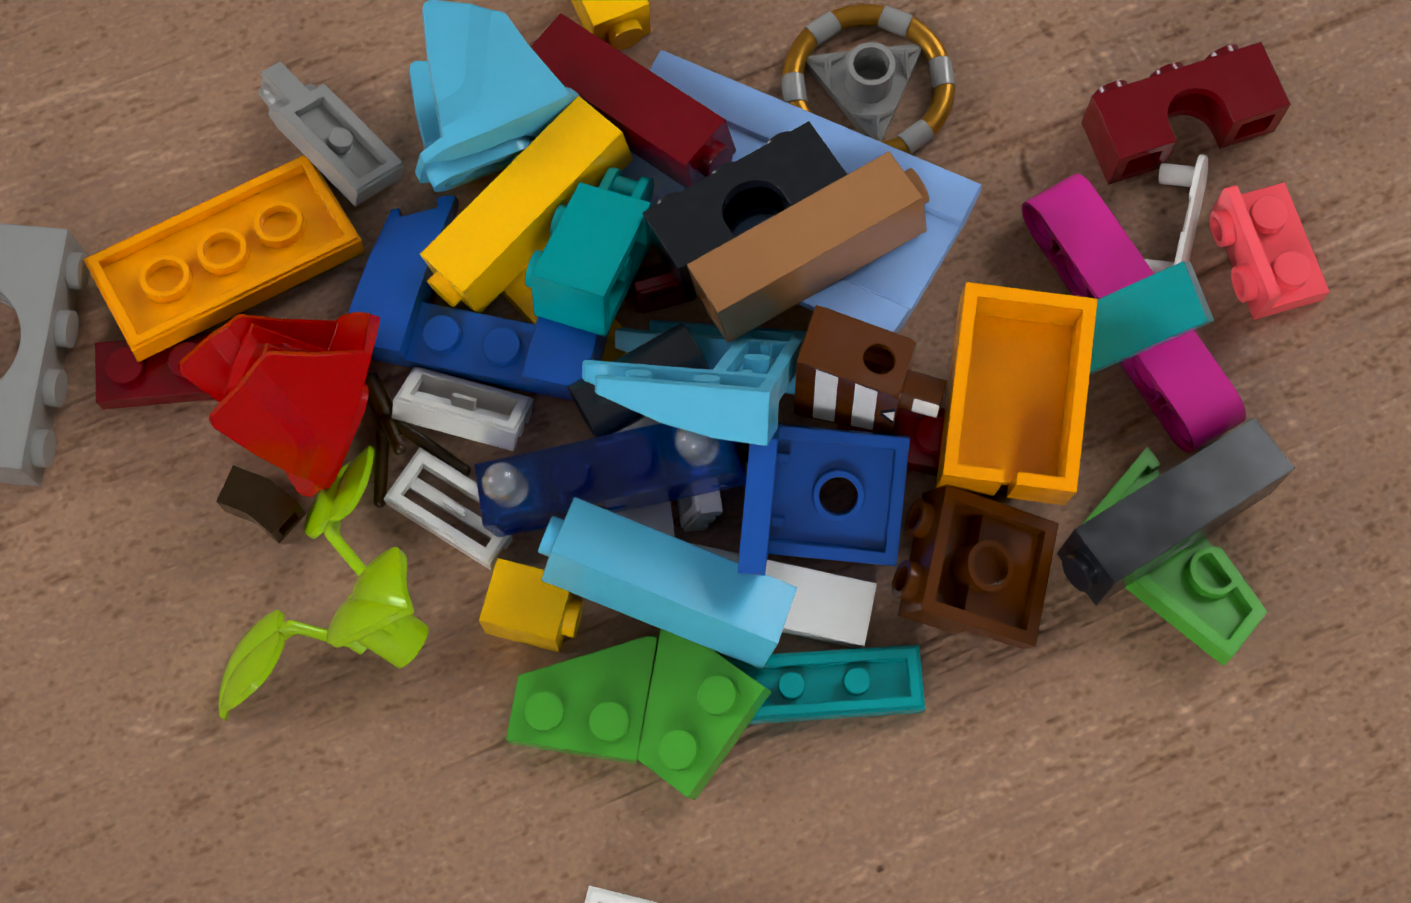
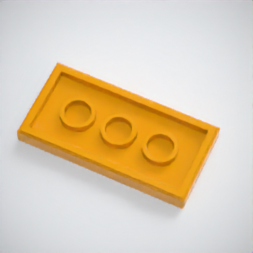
M302 155L83 260L137 362H140L364 253L365 250L361 238L320 171L305 155Z

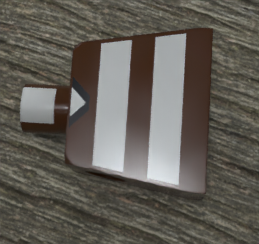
M816 305L797 359L794 414L889 434L894 432L901 408L937 418L945 394L947 380L912 371L916 343L911 338Z

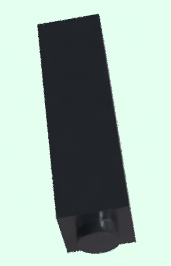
M1255 417L1074 529L1056 554L1062 560L1063 571L1070 583L1079 591L1086 592L1097 606L1270 495L1295 467Z

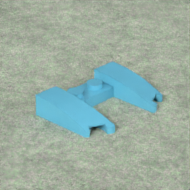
M651 320L649 321V331L627 327L616 329L615 348L628 353L682 323L698 345L709 369L584 360L582 362V378L584 381L595 385L596 394L662 424L711 438L768 446L778 428V410L781 397L784 393L795 395L796 364L807 331L756 327L727 343L715 324Z

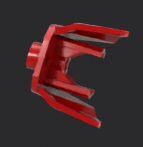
M351 312L340 316L337 320L279 319L238 314L228 323L209 334L180 360L178 369L183 377L219 402L209 414V421L214 429L254 455L284 470L299 494L312 497L322 489L330 488L334 483L364 415L369 395L368 386L364 383L381 317L365 312Z

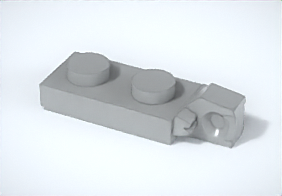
M281 61L261 72V89L258 90V95L268 105L269 111L267 113L275 123V126L355 207L401 179L404 168L402 161L324 83L318 87L312 83L304 86Z

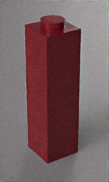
M560 13L531 45L532 50L565 87L576 91L584 101L623 132L629 150L683 187L688 188L710 176L720 165L732 161L736 148L726 119Z

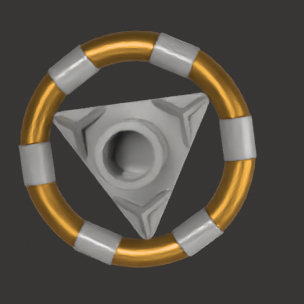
M854 4L827 11L805 26L787 52L780 80L784 102L813 113L808 105L804 80L806 66L808 72L861 134L910 155L934 139L945 124L954 102L956 83L952 60L941 40L926 24L914 17V15L888 5ZM856 26H877L888 32L906 37L914 43L886 47L881 43L865 42L856 46L852 51L811 55L816 47L829 40L841 30ZM922 52L928 61L933 90L930 105L922 119L915 122L896 137L884 140Z

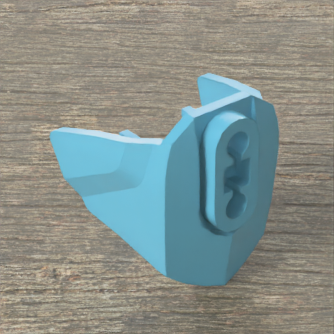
M428 0L424 3L422 19L427 61H414L409 68L415 115L424 150L419 155L415 170L419 182L431 183L434 192H442L505 169L567 106L580 96L576 91L565 87L528 45L504 12L490 10L469 3Z

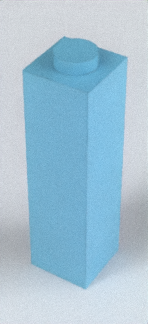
M576 497L573 498L565 520L552 515L538 549V553L549 557L541 581L759 669H763L779 642L797 590L796 586L766 574L762 576L738 573L737 562Z

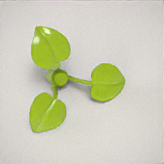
M370 445L340 469L337 478L330 488L322 489L318 492L309 508L304 525L305 534L312 539L317 538L324 532L328 541L359 576L354 584L352 593L337 610L328 629L295 620L285 621V614L280 610H274L259 620L240 640L225 668L219 691V717L228 721L229 710L241 704L264 683L280 658L285 640L294 635L322 640L335 648L348 647L359 655L363 654L368 648L397 668H403L408 665L423 647L428 636L429 626L413 615L414 608L407 588V557L405 552L396 546L391 547L376 557L366 567L340 533L341 520L355 509L368 484L373 458H375V449Z

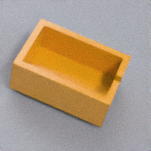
M972 282L965 283L957 308L936 488L950 485L970 493L994 496L1003 484L1008 485L1007 498L1064 506L1077 493L1098 299Z

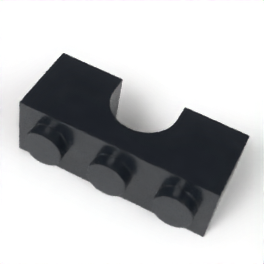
M810 121L792 131H785L775 135L765 146L745 157L720 165L710 176L683 191L673 192L664 196L655 206L644 211L642 214L654 248L689 301L697 295L687 264L735 238L733 235L734 230L745 219L759 214L776 215L846 176L847 173Z

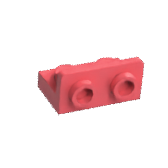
M1285 182L1241 194L1237 185L1223 189L1210 211V230L1216 244L1226 249L1233 267L1231 270V281L1234 292L1242 303L1247 302L1253 320L1322 301L1330 291Z

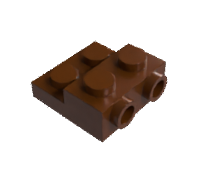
M944 485L923 493L922 499L917 498L911 504L905 519V532L907 535L914 537L910 558L900 563L892 581V594L894 597L901 599L898 616L953 634L967 631L1020 649L1036 647L1059 523L950 485Z

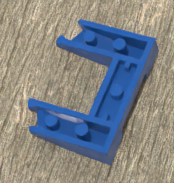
M442 196L437 198V208L403 216L400 208L392 209L368 258L348 312H365L381 317L371 360L409 368L417 366L458 378L573 401L567 386L582 378V362L584 360L602 361L609 331L605 337L539 316L536 324L430 304L434 290L427 283V280L433 273L420 253L455 219L459 201L456 196Z

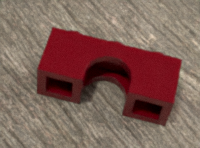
M1262 42L1240 49L1238 45L1233 44L1221 47L1209 54L1205 60L1183 66L1181 62L1170 63L1154 71L1149 78L1130 84L1125 80H1117L1102 86L1092 95L1081 123L1108 185L1159 169L1161 163L1167 162L1177 142L1168 120L1173 116L1187 115L1204 122L1211 130L1219 149L1274 132L1291 104Z

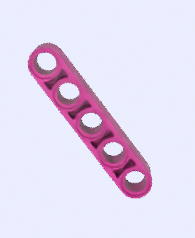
M1075 173L1022 204L1021 212L1027 229L1073 296L1100 299L1154 274L1095 188L1083 175ZM1194 330L1119 362L1170 438L1186 453L1194 452L1243 423L1246 419V411L1241 397Z

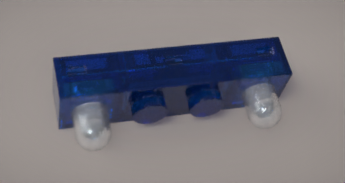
M662 423L474 464L482 525L498 538L546 528L552 515L565 520L574 497L616 513L746 485V471L741 442L711 438Z

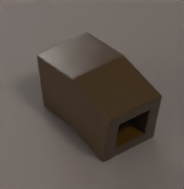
M234 465L216 501L225 512L257 524L278 543L306 515L302 507L270 479Z

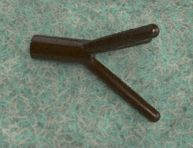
M375 372L367 373L364 383L367 384L369 389L366 408L376 427L373 500L376 507L382 508L386 504L384 497L387 494L389 444L393 452L398 456L406 452V446L401 435L463 475L468 476L471 473L470 466L409 423L393 419V403L379 375Z

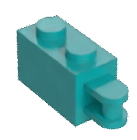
M610 167L599 187L579 182L568 205L560 204L550 227V239L543 251L536 250L533 253L526 271L525 283L527 287L532 288L535 316L606 337L651 245V238L642 213L651 208L654 190L653 178L642 176L637 181L623 177L621 169Z

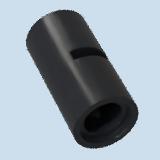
M682 323L612 361L709 369L698 345ZM583 378L567 386L581 416L598 443L647 417L596 394L595 385L584 381Z

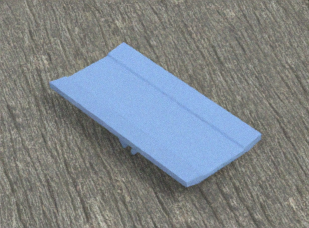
M660 50L650 71L726 119L736 148L732 161H737L765 146L775 135L785 131H792L810 121L847 175L887 152L892 154L903 171L912 168L919 175L929 195V202L924 204L927 231L798 303L814 311L816 305L898 334L908 321L967 222L982 191L981 184ZM632 152L633 160L622 171L623 177L637 181L642 176L654 179L651 208L664 196L686 189ZM759 214L745 219L734 230V237L739 236L774 215Z

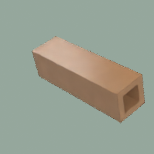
M887 152L687 264L696 295L725 341L729 343L926 232L924 204L929 202L926 187L912 168L903 171L892 154Z

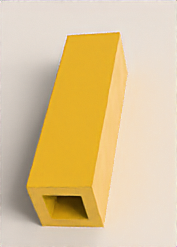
M578 96L420 253L433 273L427 280V283L453 308L462 301L473 312L481 314L528 266L533 253L536 250H544L550 239V227L556 209L560 204L568 205L579 182L599 187L610 167L623 171L633 160L623 132Z

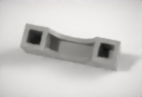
M0 223V302L16 311L21 328L18 353L9 370L0 379V483L41 487L44 468H49L55 458L56 436L52 426L56 407H62L67 395L68 380L67 374L63 370L67 348H73L78 338L79 319L75 311L79 289L83 290L86 288L90 275L83 260L88 257V254L68 229Z

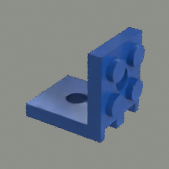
M778 423V428L768 446L750 444L738 573L765 576L768 554L897 566L910 443L909 435ZM834 477H843L855 485L858 492L857 499L851 508L842 512H834L822 504L819 492L827 480Z

